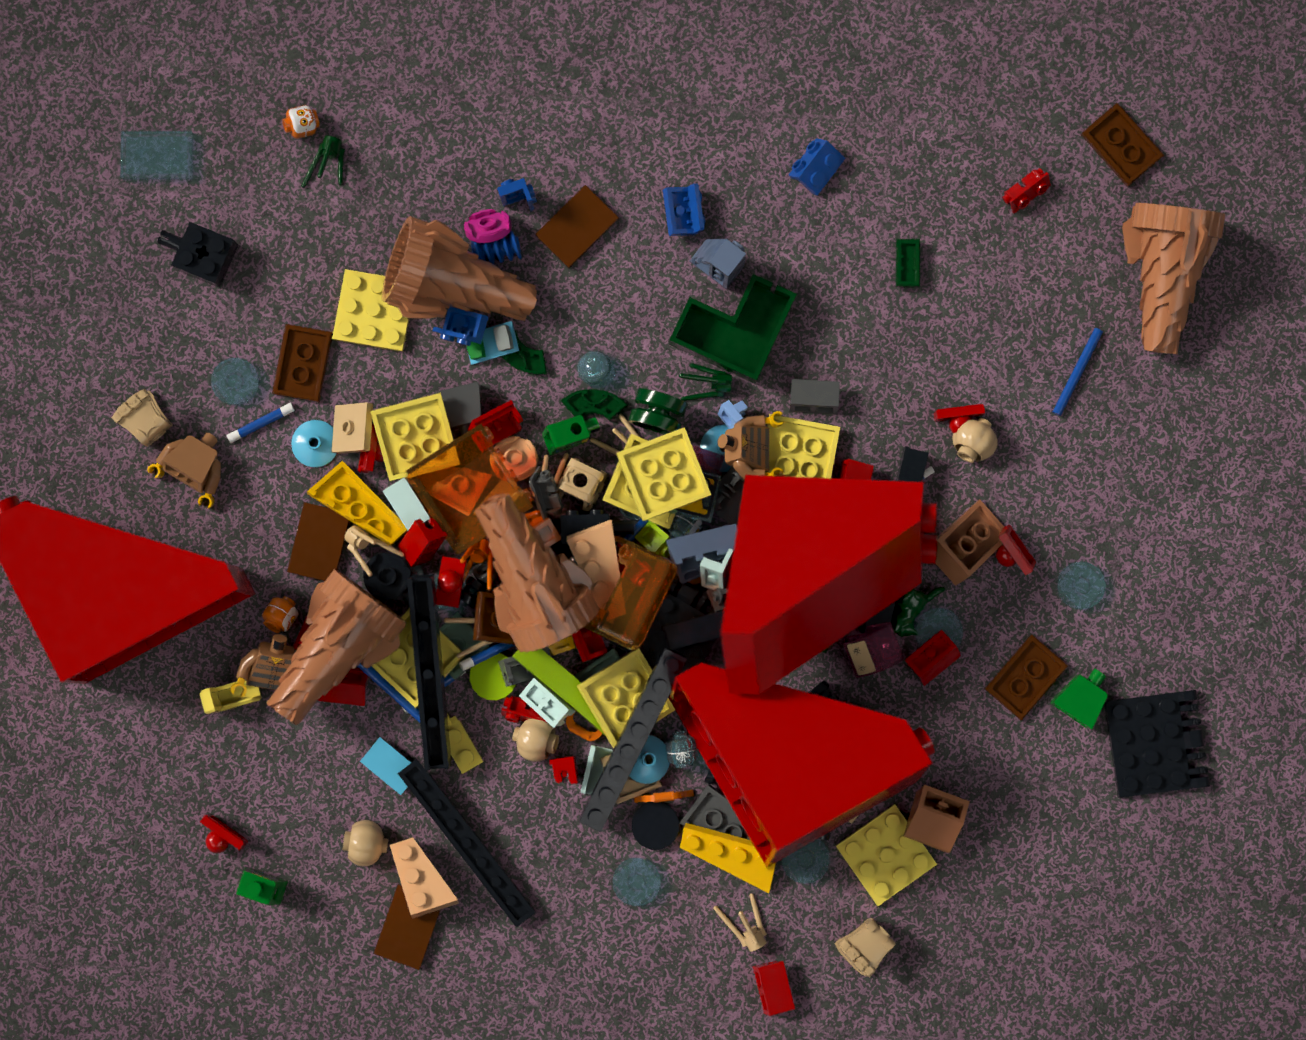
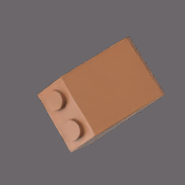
M980 499L937 536L936 564L955 586L970 577L1003 544L998 536L1004 526Z

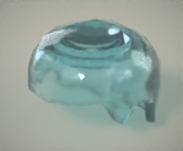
M589 351L580 357L577 364V372L584 383L591 388L597 389L606 387L612 382L615 375V367L613 361L605 353Z

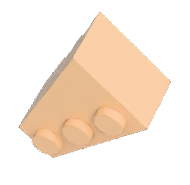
M414 838L390 845L412 919L459 904L454 893Z

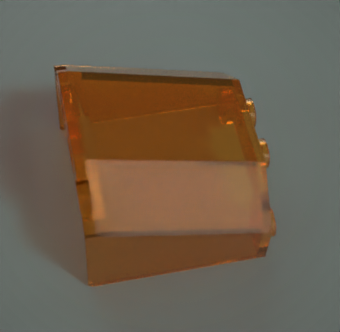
M481 424L404 472L431 518L435 519L442 531L447 533L448 536L445 540H447L456 555L487 537L474 510L481 507L480 505L488 500V498L496 494L509 493L519 513L522 511L526 512L533 507L531 504L534 501L532 495L527 488L522 490L521 487L517 486L518 477L512 469L507 470L503 464L506 459L500 449L495 450L493 448L491 440L494 439L492 432L487 426L483 428Z

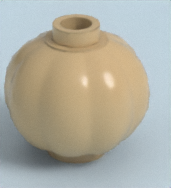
M979 418L978 420L971 419L965 422L952 437L957 455L969 463L983 461L992 456L998 445L996 434L991 428L992 424L984 418Z
M527 719L521 727H516L512 738L513 741H516L519 754L524 759L533 762L545 760L549 757L550 753L554 754L559 743V735L555 734L556 729L549 723L536 719Z
M361 820L352 825L351 832L345 831L343 850L348 851V859L353 864L362 867L370 866L377 862L381 853H387L388 839L384 838L382 829L377 823L370 820Z

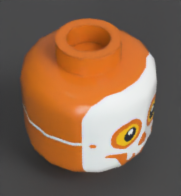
M308 105L288 109L286 118L282 120L285 132H290L291 136L295 139L314 135L316 128L320 126L316 110L311 109Z
M286 596L283 598H273L262 613L264 625L275 633L288 631L298 617V610L295 608L296 603Z

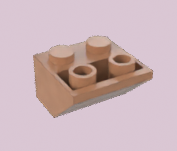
M923 785L915 794L903 837L950 853L964 824L970 801Z

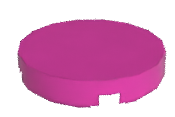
M493 209L476 212L469 217L468 222L465 221L464 223L466 237L477 243L497 241L504 238L512 229L510 216L504 211L496 213V210Z

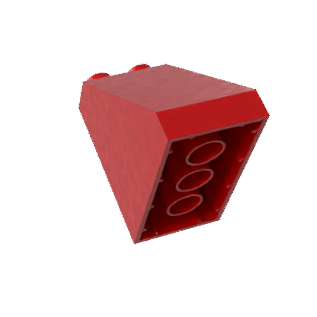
M745 475L721 630L729 693L761 694L921 584L923 564H936L937 535L925 534L936 532L937 503H924V482Z
M11 496L0 501V563L61 683L86 684L256 594L243 568L31 503L30 500L20 502L17 496Z
M700 663L676 676L669 698L678 717L713 774L766 868L915 784L932 764L928 756L935 753L934 746L927 733L921 727L912 731L908 722L904 719L779 684L772 685L759 695L729 693L726 670Z

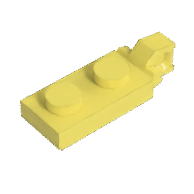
M447 713L451 756L461 773L464 774L484 761L461 721L456 716L450 718Z

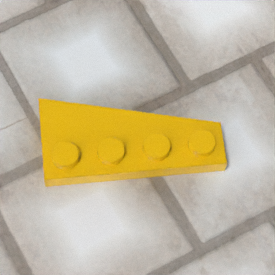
M343 460L307 491V495L390 546L407 532L402 521Z
M689 823L685 824L680 844L681 849L767 893L770 892L776 863L766 868L751 840Z

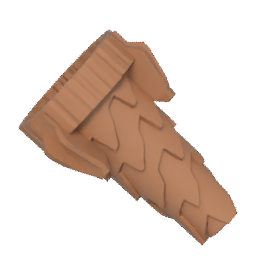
M1135 203V206H1133L1132 216L1123 223L1122 231L1125 252L1128 257L1127 263L1135 264L1140 259L1143 260L1140 281H1143L1140 311H1143L1141 339L1144 350L1178 354L1180 335L1187 322L1189 303H1194L1197 280H1201L1202 269L1214 252L1218 238L1222 239L1226 214L1149 203Z
M409 216L399 232L389 259L383 283L382 301L397 307L405 318H444L447 311L445 308L449 309L452 306L465 311L477 310L490 314L492 311L525 321L527 315H530L535 307L537 291L535 285L516 279L517 275L502 271L496 265L478 259L479 256L468 251L469 244L441 221L427 222Z
M509 493L496 494L480 505L481 507L474 510L489 539L488 545L495 559L493 565L503 584L493 590L498 627L501 631L511 635L520 652L535 651L552 645L575 633L597 615L599 607L590 591L592 585L590 577L563 553L555 557L551 547L546 548L541 536L530 525L524 512L519 513Z
M336 569L332 571L324 583H318L315 587L305 621L310 627L301 637L302 644L292 656L290 666L278 680L281 684L267 702L276 712L295 725H298L322 695L325 696L333 686H337L344 679L351 668L356 669L361 663L368 669L397 650L400 646L399 634L407 624L389 607Z

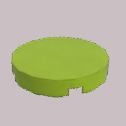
M499 653L471 668L469 680L472 689L478 696L486 700H500L506 698L514 690L516 684L506 687L498 663L508 657Z

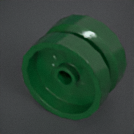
M638 388L635 402L643 408L632 409L628 422L663 435L681 429L682 424L673 417H684L688 403L666 393Z

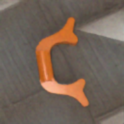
M574 714L567 716V728L587 741H595L602 735L599 730L591 732L576 724L573 720Z
M694 790L639 795L634 797V803L675 801V799L694 796Z

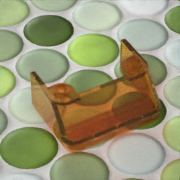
M614 535L615 541L623 545L618 555L619 562L625 565L624 570L605 609L599 608L597 615L582 628L635 651L642 645L676 575L677 566L675 562L653 551Z

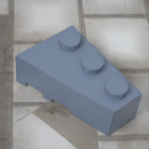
M706 239L690 259V262L727 290L744 268L746 253L743 251L745 248L735 240L731 243L728 239Z
M736 523L666 540L671 561L681 584L701 577L700 564L703 557L722 564L728 549L734 550L737 532Z

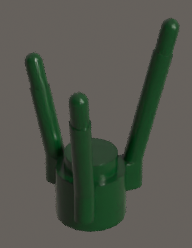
M324 136L323 143H320L318 152L301 184L302 188L306 187L321 156H323L317 175L318 178L322 177L328 159L335 160L336 156H338V184H343V157L345 149L341 148L343 142L341 139L333 136Z
M690 363L689 366L691 368L712 374V377L679 374L680 378L710 382L711 389L715 390L713 392L682 396L681 400L683 401L723 397L724 393H730L732 375L725 374V371H718Z

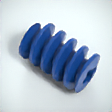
M512 230L508 238L504 237L494 242L477 243L471 241L472 253L479 256L478 259L484 261L488 259L490 263L494 264L495 257H497L500 263H503L505 255L509 261H513L514 254H516L518 259L522 260L519 237H516Z

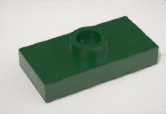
M896 239L895 287H920V239Z

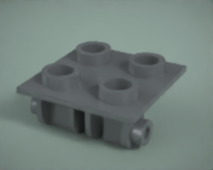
M734 467L729 469L716 486L711 510L728 524L736 523L738 526L745 479L737 473ZM711 496L703 502L707 507H709Z

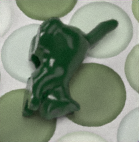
M935 588L928 594L912 589L896 600L895 603L898 610L892 616L889 632L898 634L900 637L918 635L914 628V620L926 607L927 603L944 592L945 588Z

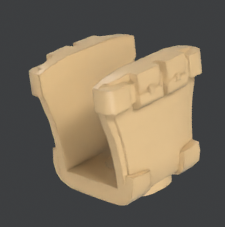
M143 389L133 394L118 407L111 418L116 424L131 432L142 445L149 447L173 425L161 411L154 398L155 396L150 391Z
M571 458L563 472L564 476H561L555 493H559L560 498H562L566 492L584 501L582 510L589 512L599 498L598 493H601L607 473L583 464L577 458ZM577 474H584L587 477V484L584 487L574 485L573 479Z
M868 918L857 929L839 938L834 944L839 953L856 971L863 976L871 977L875 973L880 961L896 943L892 938H889L890 935L873 918Z

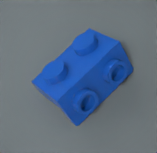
M815 139L808 144L806 152L801 159L793 164L789 176L792 179L798 180L813 195L818 196L846 158L827 140Z
M524 178L517 181L509 179L502 182L500 187H497L503 207L526 199L530 212L535 210L533 203H536L537 200L531 183L526 185Z
M698 183L688 187H666L663 189L669 236L695 235L703 231L705 216L702 214V194L699 191Z
M450 307L443 329L434 327L433 331L440 333V338L454 342V339L457 338L456 342L470 346L471 342L481 344L489 316Z

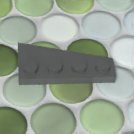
M710 784L707 785L680 821V824L684 826L686 823L750 840L726 797Z

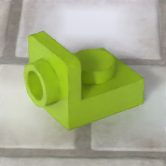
M649 521L635 536V539L662 562L670 556L666 540L671 538L656 524Z

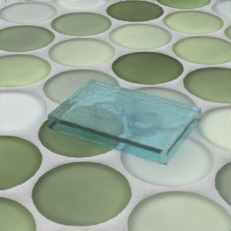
M121 131L120 178L122 180L193 179V132Z

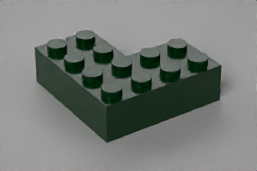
M753 274L733 317L689 297L669 339V345L756 384L797 294L779 285L776 286L775 292L772 293L770 290L773 283Z

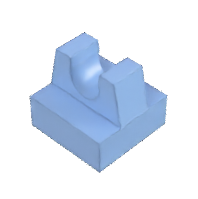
M728 400L721 404L718 416L731 429L734 428L735 423L743 419V416L746 414L744 411L748 407L743 401L733 405Z

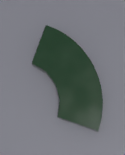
M515 331L519 351L504 355L502 358L521 372L532 375H547L544 351L526 347L519 340Z
M596 389L576 391L561 400L562 404L574 417L594 413L605 417L609 421L628 406L613 393Z

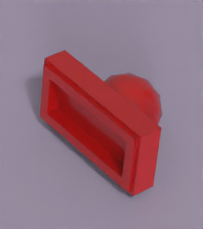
M983 404L937 409L934 413L935 422L950 420L949 428L954 434L965 422L971 420L970 417L984 415L985 408Z
M372 423L370 451L360 452L358 472L361 473L372 472L374 460L377 462L384 461L374 423Z
M1007 525L1003 527L998 536L1003 545L996 551L997 561L1005 567H1011L1017 563L1026 576L1033 572L1036 560L1012 526Z
M442 556L437 579V605L459 608L467 560L461 563L460 559Z
M212 814L204 815L200 823L212 830L207 835L205 843L210 852L222 853L228 848L229 843L238 850H241L248 843L246 838Z

